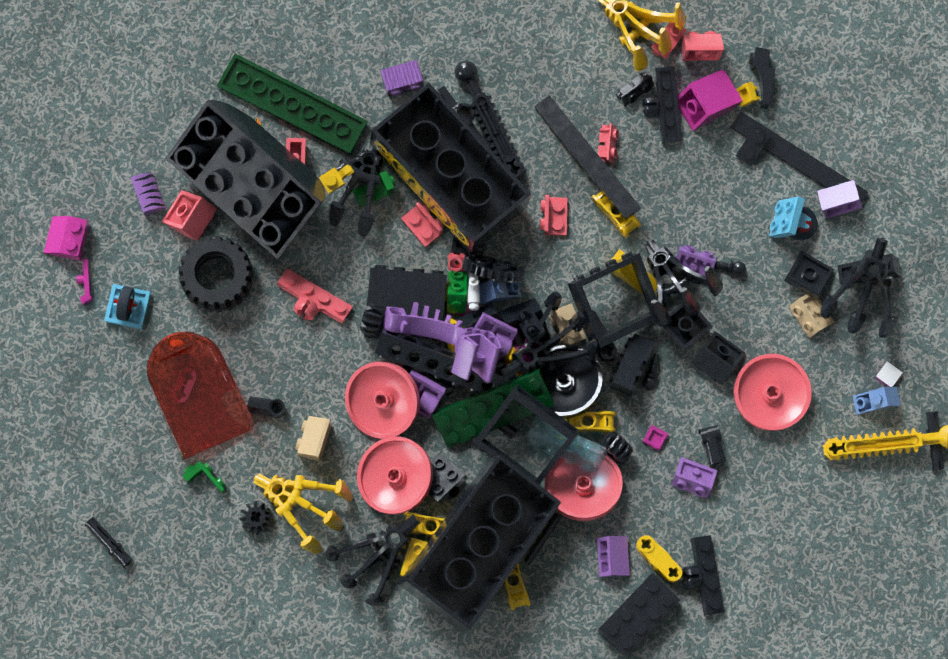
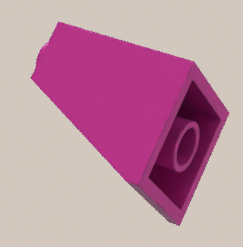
M724 69L690 83L677 96L678 108L692 131L733 110L743 101Z

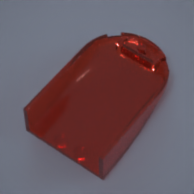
M185 331L171 334L156 344L147 362V377L182 461L253 430L254 421L220 349L212 340L206 336L203 337L194 334V332Z

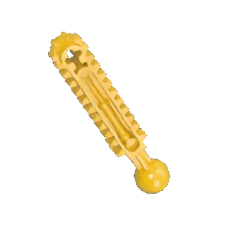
M948 425L943 426L939 432L926 434L917 433L915 428H913L910 434L906 429L903 431V434L897 430L895 435L889 431L887 436H885L884 432H881L879 437L876 433H873L872 438L865 434L864 439H862L860 434L857 435L856 439L850 435L849 440H846L845 436H842L841 440L837 437L829 438L822 446L823 455L829 458L830 461H839L842 456L844 460H847L848 455L852 459H855L856 454L863 458L864 453H866L867 457H871L872 452L875 457L879 455V452L885 456L887 451L893 455L895 450H897L898 454H901L903 449L906 454H909L911 448L914 453H917L919 447L932 444H941L948 449ZM832 444H835V447H841L844 444L843 450L836 451V454H833V451H829V448L832 447Z

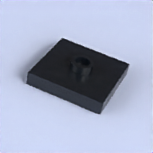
M801 250L784 281L817 300L834 269Z

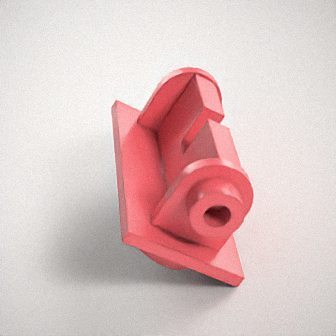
M669 22L666 26L673 44L671 50L667 54L662 55L658 48L659 44L654 42L651 46L653 49L652 53L656 56L660 55L664 59L667 58L687 31L685 28L679 31L675 27V23Z
M610 123V126L602 125L600 129L599 143H605V146H598V155L604 163L607 160L614 164V159H617L618 156L616 141L619 140V130L612 123Z

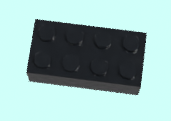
M651 573L597 631L626 658L681 599L656 575Z

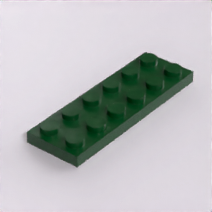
M538 369L433 412L432 417L447 448L477 437L517 384L547 407L554 406L553 398L540 370ZM513 399L490 431L534 413Z

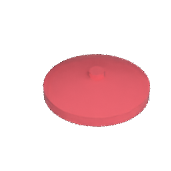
M765 354L753 358L738 373L734 384V401L741 416L754 427L766 431H779L793 426L804 416L811 401V385L804 369L791 358L779 354Z
M375 361L362 366L351 376L345 391V404L350 419L358 429L371 437L384 439L398 436L410 428L419 412L420 396L415 381L405 369L392 362Z
M388 437L374 443L362 456L357 470V484L363 499L375 510L390 515L404 514L419 506L428 495L433 481V468L428 454L419 444L404 437Z
M574 448L565 451L545 477V490L561 501L556 511L572 520L591 521L605 516L614 509L622 494L623 481L619 467L607 454L592 448Z

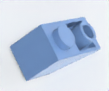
M489 280L479 285L480 305L494 304L522 297L520 286L514 281L511 283L508 281L497 282Z
M882 387L853 396L856 415L901 406L897 387Z

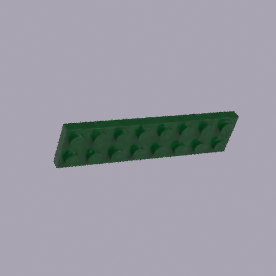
M237 54L233 55L217 84V87L349 155H351L368 124L367 120Z

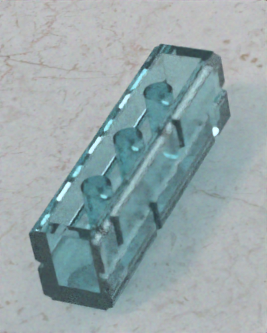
M540 417L534 419L526 435L530 446L536 449L541 447L551 456L556 454L567 439V437ZM577 435L561 457L568 464L573 465L576 463L580 465V468L588 473H591V471L597 473L607 451L605 447Z

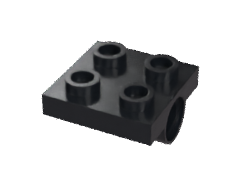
M442 453L431 461L433 481L428 493L439 505L447 498L454 499L461 491L460 485L468 478Z

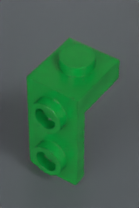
M387 171L380 173L379 184L375 185L372 203L395 193L394 186L396 182L392 175H388ZM368 184L353 190L359 207L366 206Z
M449 271L447 313H466L467 272Z
M199 461L194 466L193 464L189 465L183 471L185 474L182 477L188 484L204 471L223 494L226 493L224 489L226 485L219 477L217 479L211 474L213 470L207 463L202 464Z

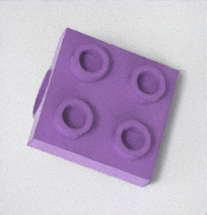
M485 313L481 315L474 327L480 330L491 331L501 343V351L497 362L499 363L502 356L508 354L512 346V340L517 334V329Z
M412 369L410 375L417 385L420 396L418 413L429 419L446 388Z

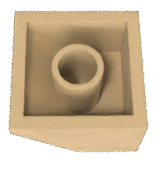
M309 416L307 421H303L301 431L304 433L302 439L298 438L295 447L298 450L297 454L299 456L321 461L332 426L330 419Z

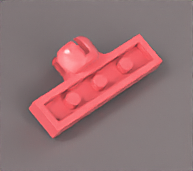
M288 268L277 282L278 287L298 298L294 311L300 317L305 310L304 320H312L318 312H323L343 324L353 308L350 304Z

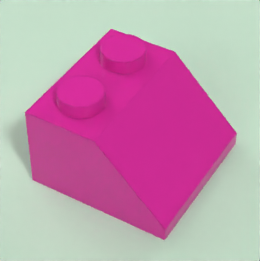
M53 216L44 253L81 261L89 231V222L86 219L71 216Z

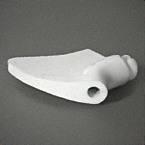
M470 273L468 304L471 311H477L480 304L479 281L477 276Z

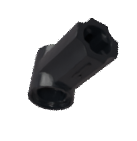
M249 396L247 413L270 416L277 419L285 415L286 407L280 399ZM276 404L282 406V411L279 413L272 412V407Z
M718 425L698 429V433L702 437L703 442L701 444L705 448L709 466L725 462L721 445L722 438Z

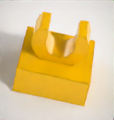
M747 82L736 89L743 100L740 103V107L748 106L760 99V96H756L755 92L758 87L754 86L753 82Z

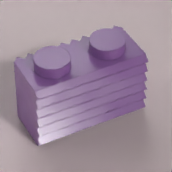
M417 60L381 70L387 95L399 96L403 93L402 91L408 89L416 91L423 85V78Z

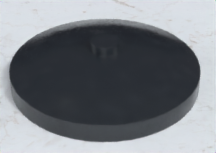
M560 345L550 349V354L553 356L564 355L583 350V348L573 345ZM585 356L573 359L568 363L557 365L556 369L552 371H547L546 366H542L539 369L554 401V406L549 408L563 419L577 417L587 412L594 406L601 395L603 374L596 358L590 362L586 360Z

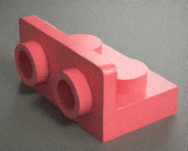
M545 195V200H541V212H544V219H540V230H544V235L567 236L568 198H555Z
M417 202L416 206L404 215L401 220L426 248L443 234V225L437 218H432L430 215L431 211L425 204L421 205L420 202Z

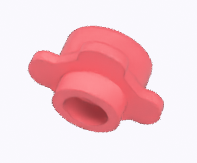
M450 253L448 255V269L450 271L464 272L465 269H463L462 265L466 255L463 253L460 255Z

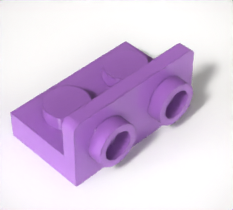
M689 245L680 246L677 254L679 263L704 276L706 266L714 268L716 257L713 256V253L708 251L701 253L695 251V248Z
M681 457L671 485L679 490H686L699 497L708 498L717 470Z

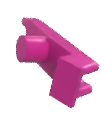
M88 258L83 259L84 275L76 276L77 284H84L85 295L79 297L83 306L93 301L91 297Z

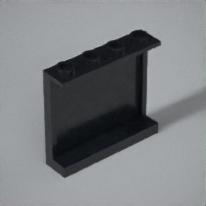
M375 265V268H370L367 305L369 303H376L385 307V309L387 306L403 308L406 315H410L414 302H417V316L422 317L424 306H429L427 318L434 319L437 309L440 310L438 320L443 321L447 275H443V271L433 270L432 273H424V269H413L412 272L405 271L406 268L394 267V270L386 269L384 265ZM381 332L377 337L369 336L364 333V338L379 339ZM411 335L428 343L441 345V340L430 339L425 336L419 338L417 335Z

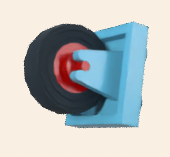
M798 196L778 201L775 206L774 220L770 225V237L781 238L790 236L794 240L802 241L811 238L815 234L818 225L817 218L811 209L803 207L805 199Z
M113 284L104 321L143 330L151 292Z

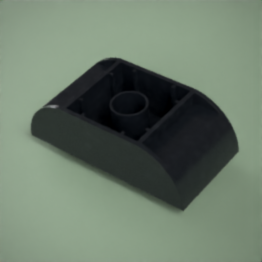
M207 100L165 158L277 259L283 255L326 197L322 183L305 164L253 118L241 110L217 100Z

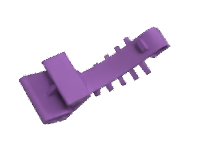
M414 302L410 315H406L403 308L386 307L382 323L386 330L404 333L409 336L413 334L419 338L425 336L430 339L434 338L455 345L456 353L451 371L453 374L469 380L472 369L484 381L492 382L501 351V343L491 331L473 327L462 328L463 321L460 320L455 325L450 324L451 315L448 314L445 322L438 320L440 310L437 309L434 319L427 318L429 306H424L422 317L417 316V302Z

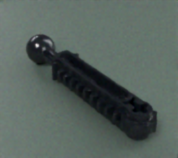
M461 61L455 67V78L460 83L466 84L472 96L471 109L475 110V116H479L477 123L482 122L480 129H485L483 135L489 136L486 139L487 143L492 142L489 148L495 149L493 153L498 156L510 171L511 164L513 163L514 170H518L517 175L514 173L513 175L519 181H523L524 174L526 173L524 164L519 162L521 160L520 156H515L517 150H512L514 143H509L511 137L505 136L508 131L502 130L505 124L499 123L501 116H496L498 110H493L495 104L490 103L492 97L486 96L485 92L482 93L476 81L478 76L476 65L471 61Z

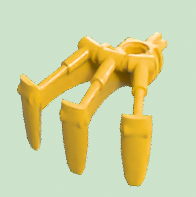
M597 0L606 7L605 16L614 22L616 27L620 28L623 36L619 37L622 46L626 45L628 50L632 52L635 71L646 69L649 63L643 48L640 46L635 47L633 43L635 38L641 36L648 41L651 40L659 44L658 48L662 55L667 54L673 46L666 28H661L659 35L646 28L649 26V23L672 22L681 31L687 19L679 2L675 5V13H660L635 6L633 2L628 0ZM624 21L633 28L630 33L627 32Z
M260 473L254 477L253 483L265 489L264 497L278 507L275 510L279 516H284L289 524L297 530L303 539L300 546L308 552L319 554L322 552L323 547L314 536H307L290 510H292V506H295L296 503L323 517L324 524L335 531L342 529L343 522L336 512L331 510L326 514L314 507L312 503L301 497V491L335 492L337 496L351 502L353 494L343 480L339 479L335 486L305 480V477L301 475H296L295 481L287 480L278 475L273 476L271 480ZM283 488L282 492L277 495V491Z

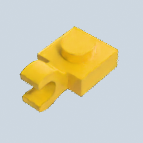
M349 165L344 166L340 171L334 167L321 175L319 179L328 194H331L346 185L343 179L353 174L354 170Z

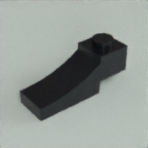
M756 47L754 53H750L748 64H752L751 70H755L759 80L761 91L760 108L768 109L775 69L768 68L771 50Z

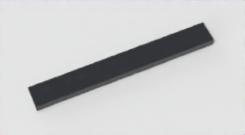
M550 95L534 106L536 111L625 220L641 209L639 204Z
M741 111L730 127L745 138L748 137L755 124L766 129L772 135L763 149L824 188L850 181ZM856 184L862 203L868 191Z

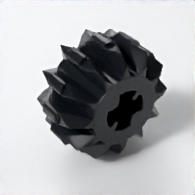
M369 303L360 324L361 332L369 336L377 337L383 327L385 307L376 303Z
M611 432L605 435L599 446L603 453L620 464H624L633 452V448L625 439Z
M254 501L253 508L248 503L246 507L249 510H241V513L246 516L240 517V521H246L242 527L247 528L249 526L248 533H252L255 528L256 535H259V528L266 532L267 530L264 525H272L267 519H273V515H266L271 509L269 507L264 509L265 503L262 502L258 507L257 501ZM253 514H261V516L259 517V522H256L255 520L254 522L251 521L253 519Z

